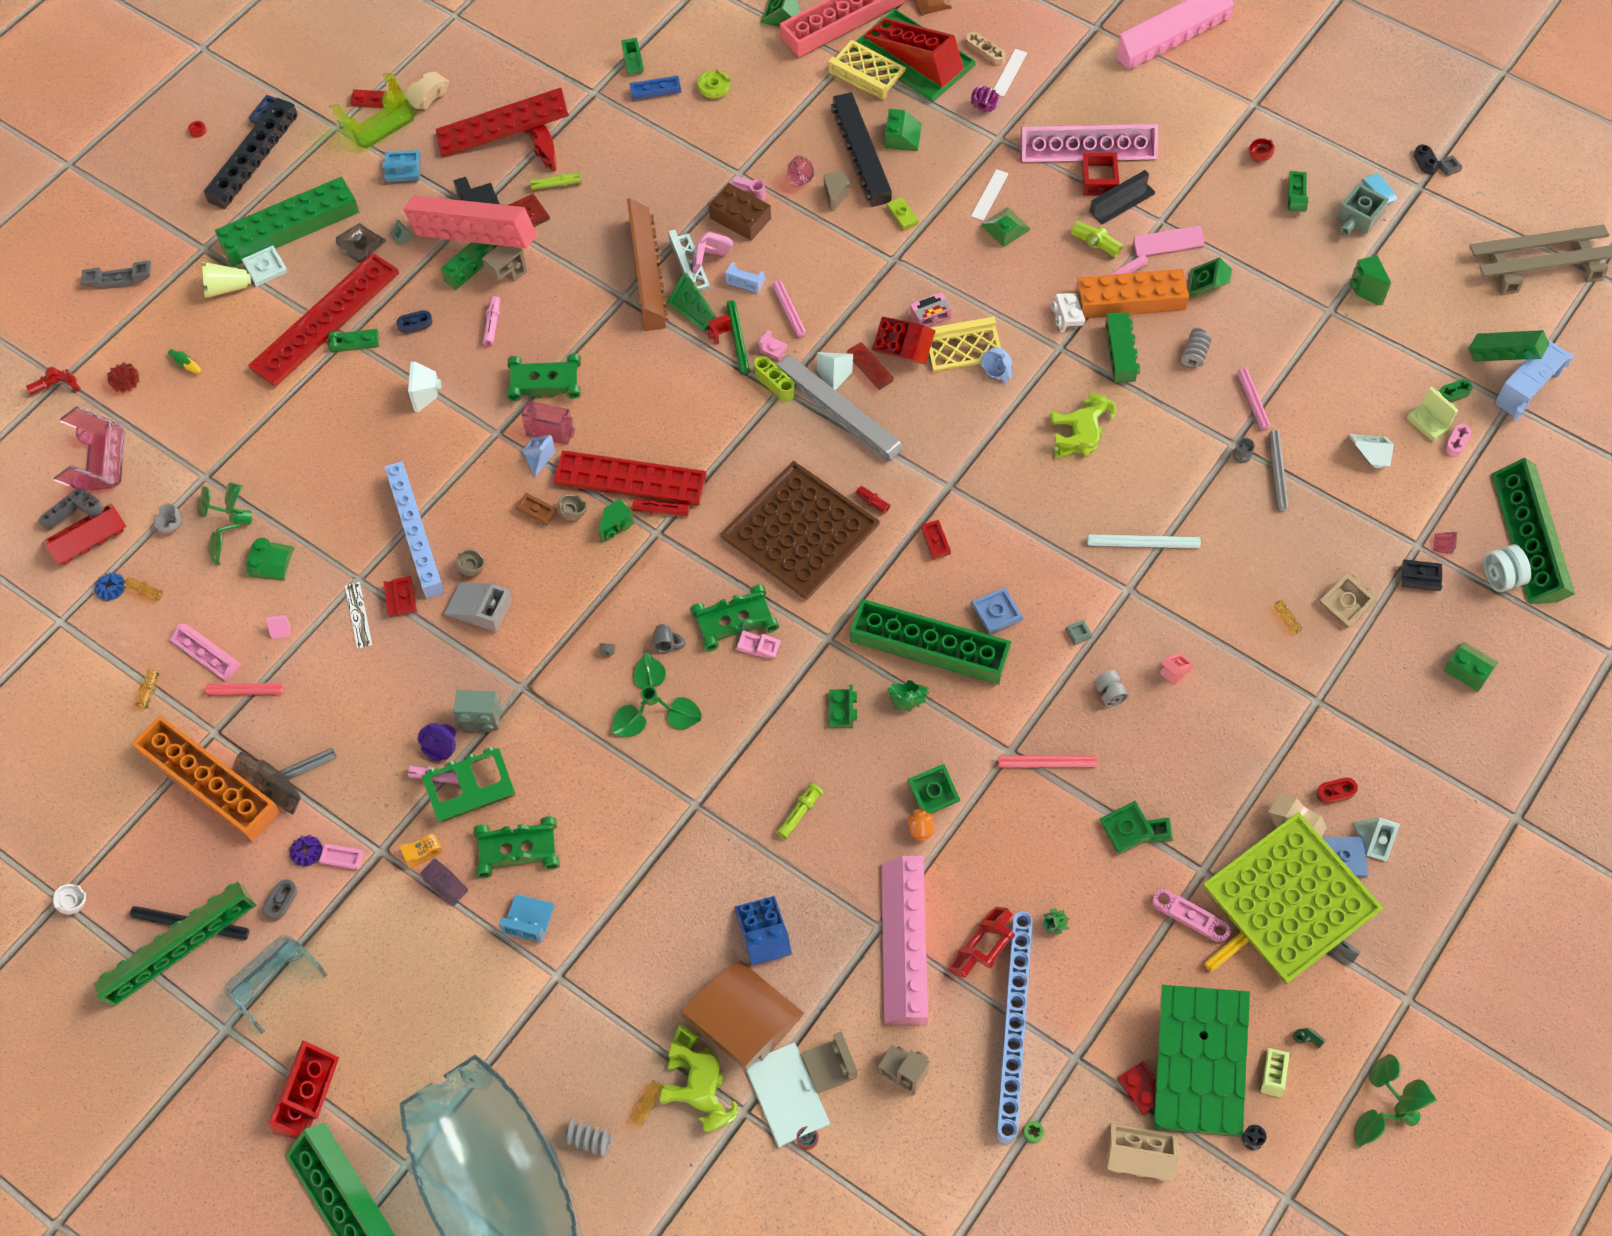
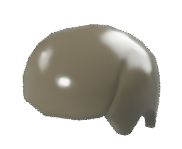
M563 495L558 501L559 514L569 521L579 520L586 512L587 501H583L580 495Z
M466 549L459 552L456 558V567L459 573L464 576H477L484 568L485 559L476 550Z

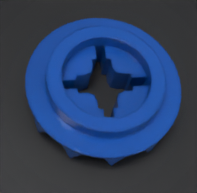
M114 572L111 574L105 573V576L98 577V582L94 583L95 593L103 600H113L119 597L126 587L124 578ZM112 582L113 586L107 589L105 585H109Z

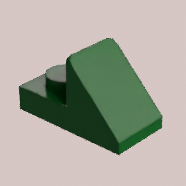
M637 37L621 40L627 73L643 72L644 67Z

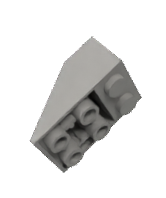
M460 582L444 615L497 632L513 600L510 590L489 583Z

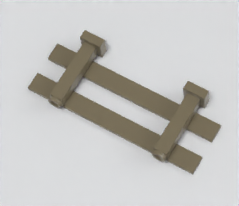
M1604 224L1470 244L1469 246L1474 257L1489 255L1492 263L1479 265V269L1484 278L1499 276L1502 282L1500 287L1502 295L1519 293L1524 280L1522 276H1515L1514 273L1583 263L1586 269L1585 281L1593 282L1603 280L1608 270L1607 264H1600L1599 260L1612 259V245L1592 248L1589 242L1590 239L1609 236ZM1570 242L1573 243L1576 251L1509 261L1504 253Z

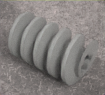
M1201 328L1191 330L1181 358V363L1184 366L1201 367L1204 365V360L1212 341L1211 336Z
M572 1117L565 1134L568 1146H572L575 1143L577 1149L583 1146L584 1151L587 1152L592 1149L593 1154H597L600 1150L602 1157L606 1156L609 1152L614 1137V1131L611 1135H608L607 1127L601 1133L600 1125H597L592 1130L591 1122L586 1127H583V1120H580L578 1125H576L575 1117Z

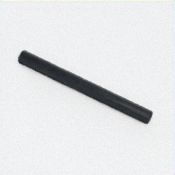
M132 906L130 911L132 918L171 926L177 921H183L188 917L139 906ZM230 924L217 935L247 940L250 930L246 927Z

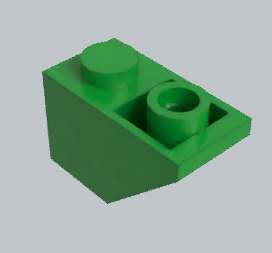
M621 499L604 508L599 526V535L602 542L612 539L616 534L629 529L634 524L633 514Z

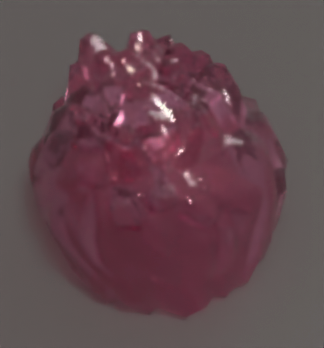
M796 156L788 163L787 178L791 180V184L803 186L814 177L815 173L812 163L806 157Z

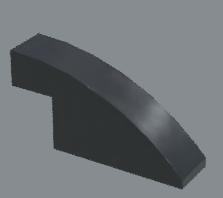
M466 177L453 180L455 191L460 200L500 205L491 183L471 188Z

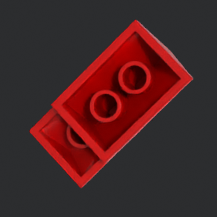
M305 1040L301 1042L268 1122V1126L275 1135L297 1139L304 1129L311 1127L313 1119H318L339 1060L338 1056Z

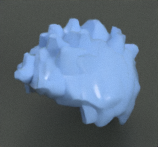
M999 347L992 348L983 353L980 362L987 375L1007 383L1008 378L1011 379V374L1013 373L1011 370V365H1013L1011 362L1012 358L1009 354Z

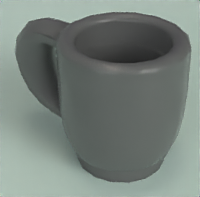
M660 624L656 626L653 632L652 645L656 652L668 653L672 649H682L685 646V640L679 634L673 633L668 625Z

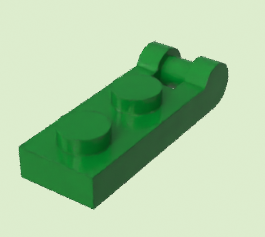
M378 329L345 333L330 332L328 334V340L330 341L328 350L330 352H343L379 347Z

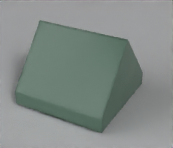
M397 220L390 234L398 244H403L412 239V236L401 221Z

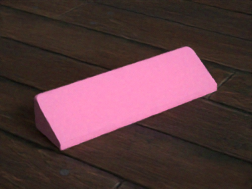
M1201 226L1135 236L1132 244L1137 257L1141 255L1147 257L1205 246Z
M178 624L170 638L171 642L224 681H227L241 666V663L187 624Z

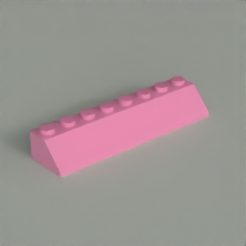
M1186 0L1120 34L1116 59L1127 70H1130L1159 54H1163L1170 48L1176 47L1180 43L1203 33L1205 30L1230 19L1234 8L1233 0Z
M1158 124L1020 126L1022 162L1082 161L1083 153L1117 152L1118 160L1157 159Z
M901 856L882 863L884 1025H927L923 856Z

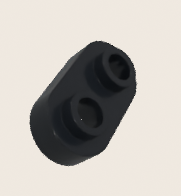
M1418 145L1414 151V158L1421 171L1429 175L1435 174L1438 170L1439 162L1433 150L1428 145Z

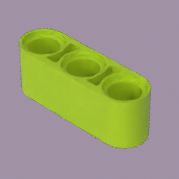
M765 356L757 357L754 361L755 376L780 400L785 402L791 401L794 398V382L769 358Z

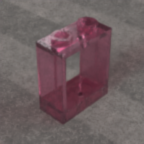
M527 400L521 415L526 436L541 437L551 435L553 442L568 445L570 438H573L575 434V428L572 425L573 417L570 415V410Z

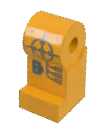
M435 834L427 835L412 844L407 845L406 843L399 846L409 869L432 859L443 850Z

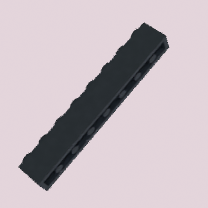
M849 92L833 96L831 111L832 114L836 115V124L840 126L841 137L845 138L847 151L850 150V159L852 163H855V172L857 176H860V185L862 188H865L866 200L870 201L872 207L891 202L892 190L853 93Z

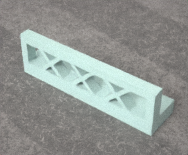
M675 229L668 231L670 245L682 275L684 272L688 273L695 285L697 279L704 281L703 285L696 286L699 291L710 289V284L702 265L696 274L691 271L692 259L690 261L685 256L686 253L693 254L694 245L690 235L677 236ZM687 240L688 245L686 248L682 247L680 242Z

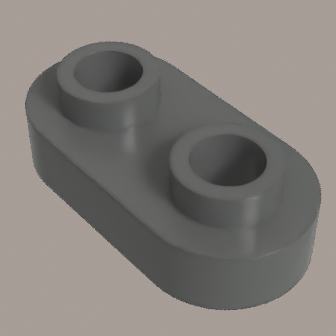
M285 879L275 886L264 905V911L270 919L278 920L286 914L297 895V887L293 881ZM286 890H290L288 894H284ZM275 908H280L278 912H273Z

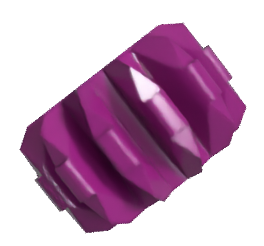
M978 85L971 94V104L984 112H992L999 103V94L996 93V90H992L991 87L988 88L985 85L983 87Z

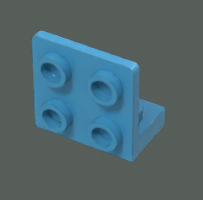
M516 894L507 918L501 917L499 926L502 933L542 943L555 907L554 903Z

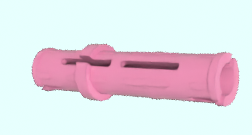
M497 296L490 297L489 308L486 310L487 320L482 343L489 347L494 345L497 319L500 317L499 307L501 299Z
M410 765L409 771L411 773H408V777L422 779L425 771L434 767L428 766V768ZM448 772L432 778V781L460 785L455 772Z

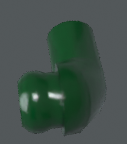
M1311 1028L1297 1029L1293 1033V1038L1297 1043L1312 1042L1320 1048L1326 1041Z

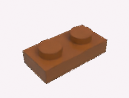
M527 492L515 506L516 510L546 526L557 514V508Z

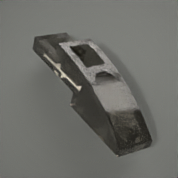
M243 752L237 754L231 770L260 788L262 794L293 815L301 800V796L293 784L281 772L263 759L257 762Z

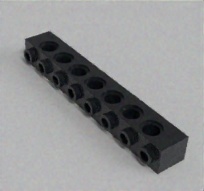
M276 98L203 191L208 203L226 209L233 201L236 194L241 191L243 185L251 178L264 158L269 155L271 149L279 142L282 135L287 132L292 122L296 120L298 114L293 103Z

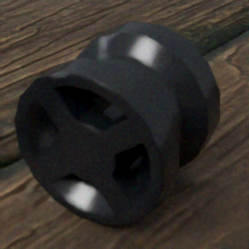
M1259 1125L1248 1126L1241 1137L1242 1143L1251 1151L1260 1149L1267 1139L1265 1130Z

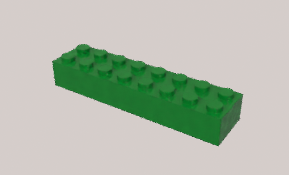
M341 176L214 231L230 264L234 267L242 263L241 259L272 245L276 249L360 212L356 199Z
M865 599L861 600L850 629V642L997 685L1000 684L1011 648V641Z

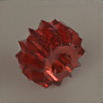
M123 362L121 365L116 363V367L110 368L111 372L107 373L108 383L116 392L124 393L126 390L131 392V388H137L136 383L140 382L139 373L131 363L126 364Z

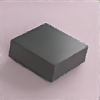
M1453 155L1438 161L1439 168L1446 176L1461 171L1463 167Z

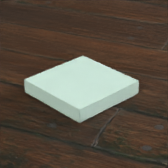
M273 245L241 259L256 287L288 273Z

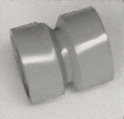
M1116 670L1104 672L1094 680L1098 692L1102 693L1101 698L1106 707L1117 706L1129 697L1125 686L1121 684L1122 680Z

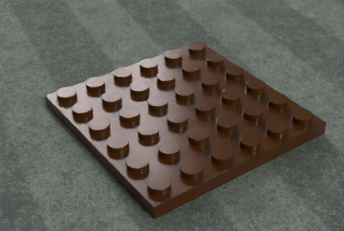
M793 460L721 533V538L804 599L808 600L880 525V521Z

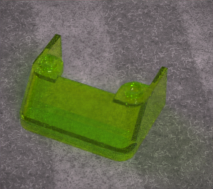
M393 73L382 74L389 88V91L385 92L382 96V103L386 109L361 124H358L354 117L346 116L339 104L329 106L342 130L360 148L373 146L414 120V110Z

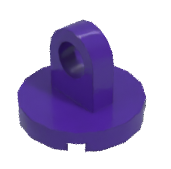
M427 724L418 733V744H421L422 752L430 759L435 761L447 760L455 752L456 731L452 726L446 724Z

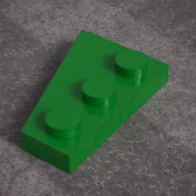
M684 272L667 303L703 331L707 332L709 329L708 321L714 320L716 315L688 273Z

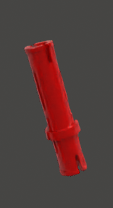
M633 499L632 511L688 517L689 504L654 502L652 499L650 501Z

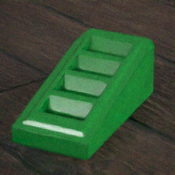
M1169 817L1147 820L1152 831L1153 827H1157V835L1144 843L1173 841ZM1161 827H1165L1166 833L1162 834Z

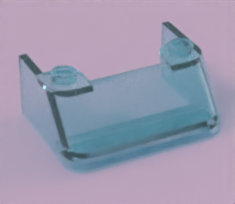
M289 935L278 937L228 981L224 987V993L261 1034L265 1031L247 1012L245 1007L253 999L252 990L285 961L294 962L304 956L324 978L327 976L322 966L314 957Z

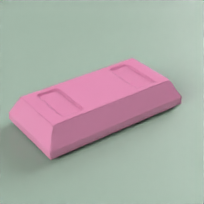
M324 844L319 863L359 870L364 850Z

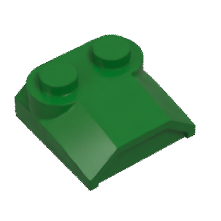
M266 538L256 539L252 543L247 559L246 573L248 577L285 581L294 546L273 543Z
M945 764L907 779L910 792L914 795L919 808L925 809L926 813L932 814L961 801Z

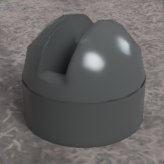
M600 643L599 652L603 657L605 652H608V657L614 654L615 644Z

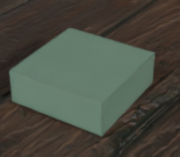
M1084 620L1066 627V631L1074 645L1092 638V633Z

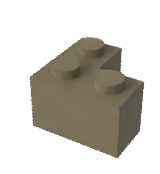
M498 245L482 258L484 269L498 281L507 275L515 282L527 272L521 248Z
M891 1045L878 1066V1073L915 1095L928 1074L930 1061L920 1051L914 1052L910 1050L908 1054L904 1048L900 1046L896 1048Z

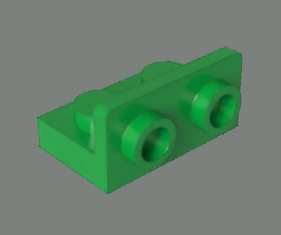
M849 685V689H829V728H853V721H857V709H853V703H857V691H853V685Z

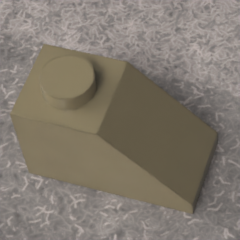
M844 171L824 174V189L831 212L835 211L845 199L847 188H850L849 178L845 177Z

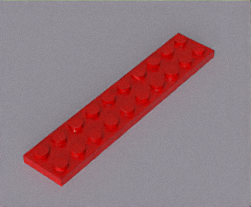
M371 253L248 365L250 370L276 387L328 339L330 332H336L399 274L398 269L375 253Z

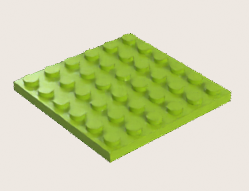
M1300 812L1296 813L1203 884L1205 890L1286 985L1384 909Z

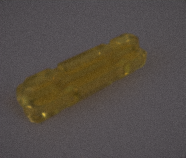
M1283 600L1277 601L1274 608L1277 612H1280L1279 615L1288 627L1290 626L1289 629L1292 634L1301 632L1302 626L1299 622H1296L1297 619L1288 607L1286 608V603Z

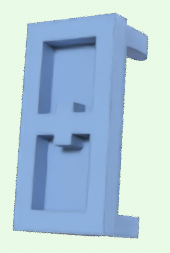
M732 262L725 272L726 284L759 293L766 280L765 272L761 271L759 275L737 269L735 267L736 263Z

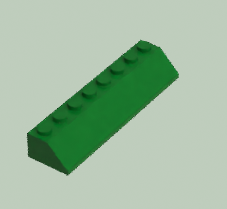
M1524 457L1491 473L1512 545L1519 546L1524 551L1530 564L1531 579L1528 584L1524 585L1529 603L1559 602L1575 595L1536 464Z
M239 881L229 884L224 892L208 899L207 904L191 911L189 916L183 921L174 923L166 933L157 935L149 945L137 949L135 955L120 961L112 971L102 974L99 980L94 983L97 997L112 1007L117 1006L221 930L256 907V903Z
M323 1123L304 1129L285 1154V1157L333 1236H395L327 1125Z

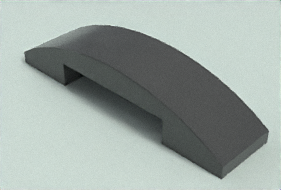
M151 261L133 263V268L104 272L100 268L82 270L81 285L92 288H120L140 283L150 277Z

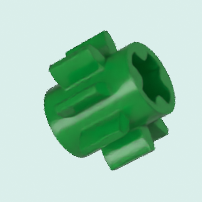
M1057 908L1050 909V913L1044 914L1045 919L1042 924L1047 929V933L1054 931L1055 935L1062 934L1063 930L1068 929L1069 918H1067L1064 910L1057 911Z

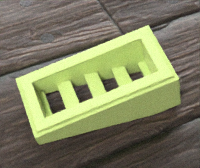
M1271 1048L1267 1049L1260 1090L1262 1094L1279 1098L1283 1096L1289 1061L1288 1052ZM1271 1058L1282 1060L1283 1063L1272 1061ZM1270 1067L1282 1069V1071L1276 1070V1069H1272V1068H1270Z

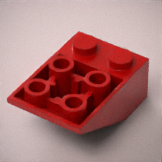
M882 316L872 351L926 365L936 330L922 324Z

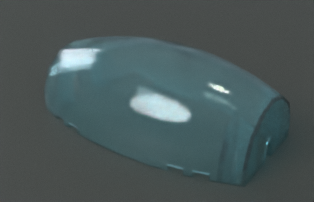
M473 1055L444 1074V1078L448 1079L441 1084L430 1083L400 1103L402 1129L406 1134L408 1144L406 1150L407 1154H410L413 1165L411 1169L429 1215L441 1236H582L574 1198L564 1169L551 1141L522 1097L482 1057Z

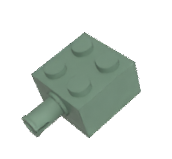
M1358 183L1340 206L1337 218L1345 222L1340 232L1348 236L1356 228L1367 234L1384 214L1389 199Z

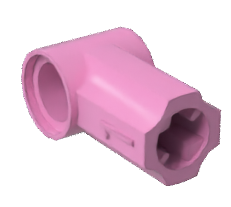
M741 177L734 178L732 185L762 201L765 200V184L762 180L755 179L751 181Z

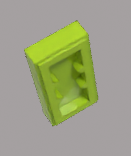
M902 197L887 203V208L903 230L919 224V219Z

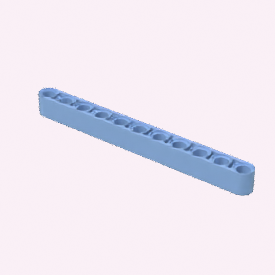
M1024 911L1018 912L1014 916L1012 931L1015 937L1010 945L997 1120V1138L1003 1144H1010L1015 1140L1019 1122L1032 935V917ZM1024 921L1027 926L1021 927L1017 922ZM1023 941L1026 946L1020 947L1015 942ZM1022 961L1024 963V966L1018 967L1014 964V962ZM1020 981L1023 986L1015 987L1012 982ZM1018 1001L1022 1006L1015 1008L1011 1005V1002ZM1017 1022L1020 1028L1014 1029L1009 1023ZM1014 1042L1019 1048L1012 1050L1008 1044ZM1009 1063L1015 1064L1017 1070L1010 1071L1006 1065ZM1013 1085L1016 1091L1010 1093L1006 1091L1005 1086ZM1011 1106L1014 1109V1113L1007 1114L1003 1108ZM1007 1127L1012 1130L1013 1134L1006 1136L1001 1130Z

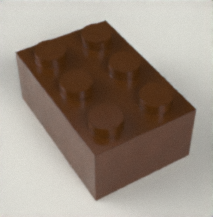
M730 183L708 205L710 219L750 241L771 220V205Z

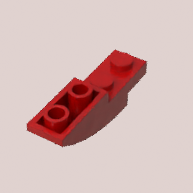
M545 124L524 131L530 134L535 146L533 150L537 157H541L544 165L555 172L557 169L555 148L550 132Z

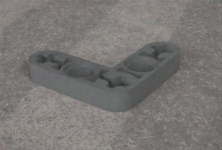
M78 488L41 515L38 521L44 529H50L77 508L88 516L95 517L104 510V506L85 489Z

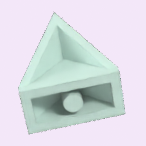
M817 352L816 371L825 383L834 390H837L852 373L853 354Z
M1380 817L1353 822L1358 836L1363 837L1366 855L1387 862L1400 824Z

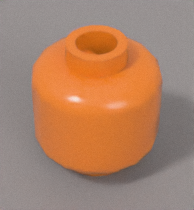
M925 809L913 811L914 814L910 815L907 819L909 835L914 837L916 841L930 839L931 835L935 833L933 815L926 813Z

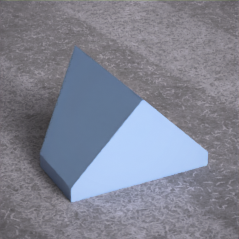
M551 435L532 438L522 450L534 478L556 452Z

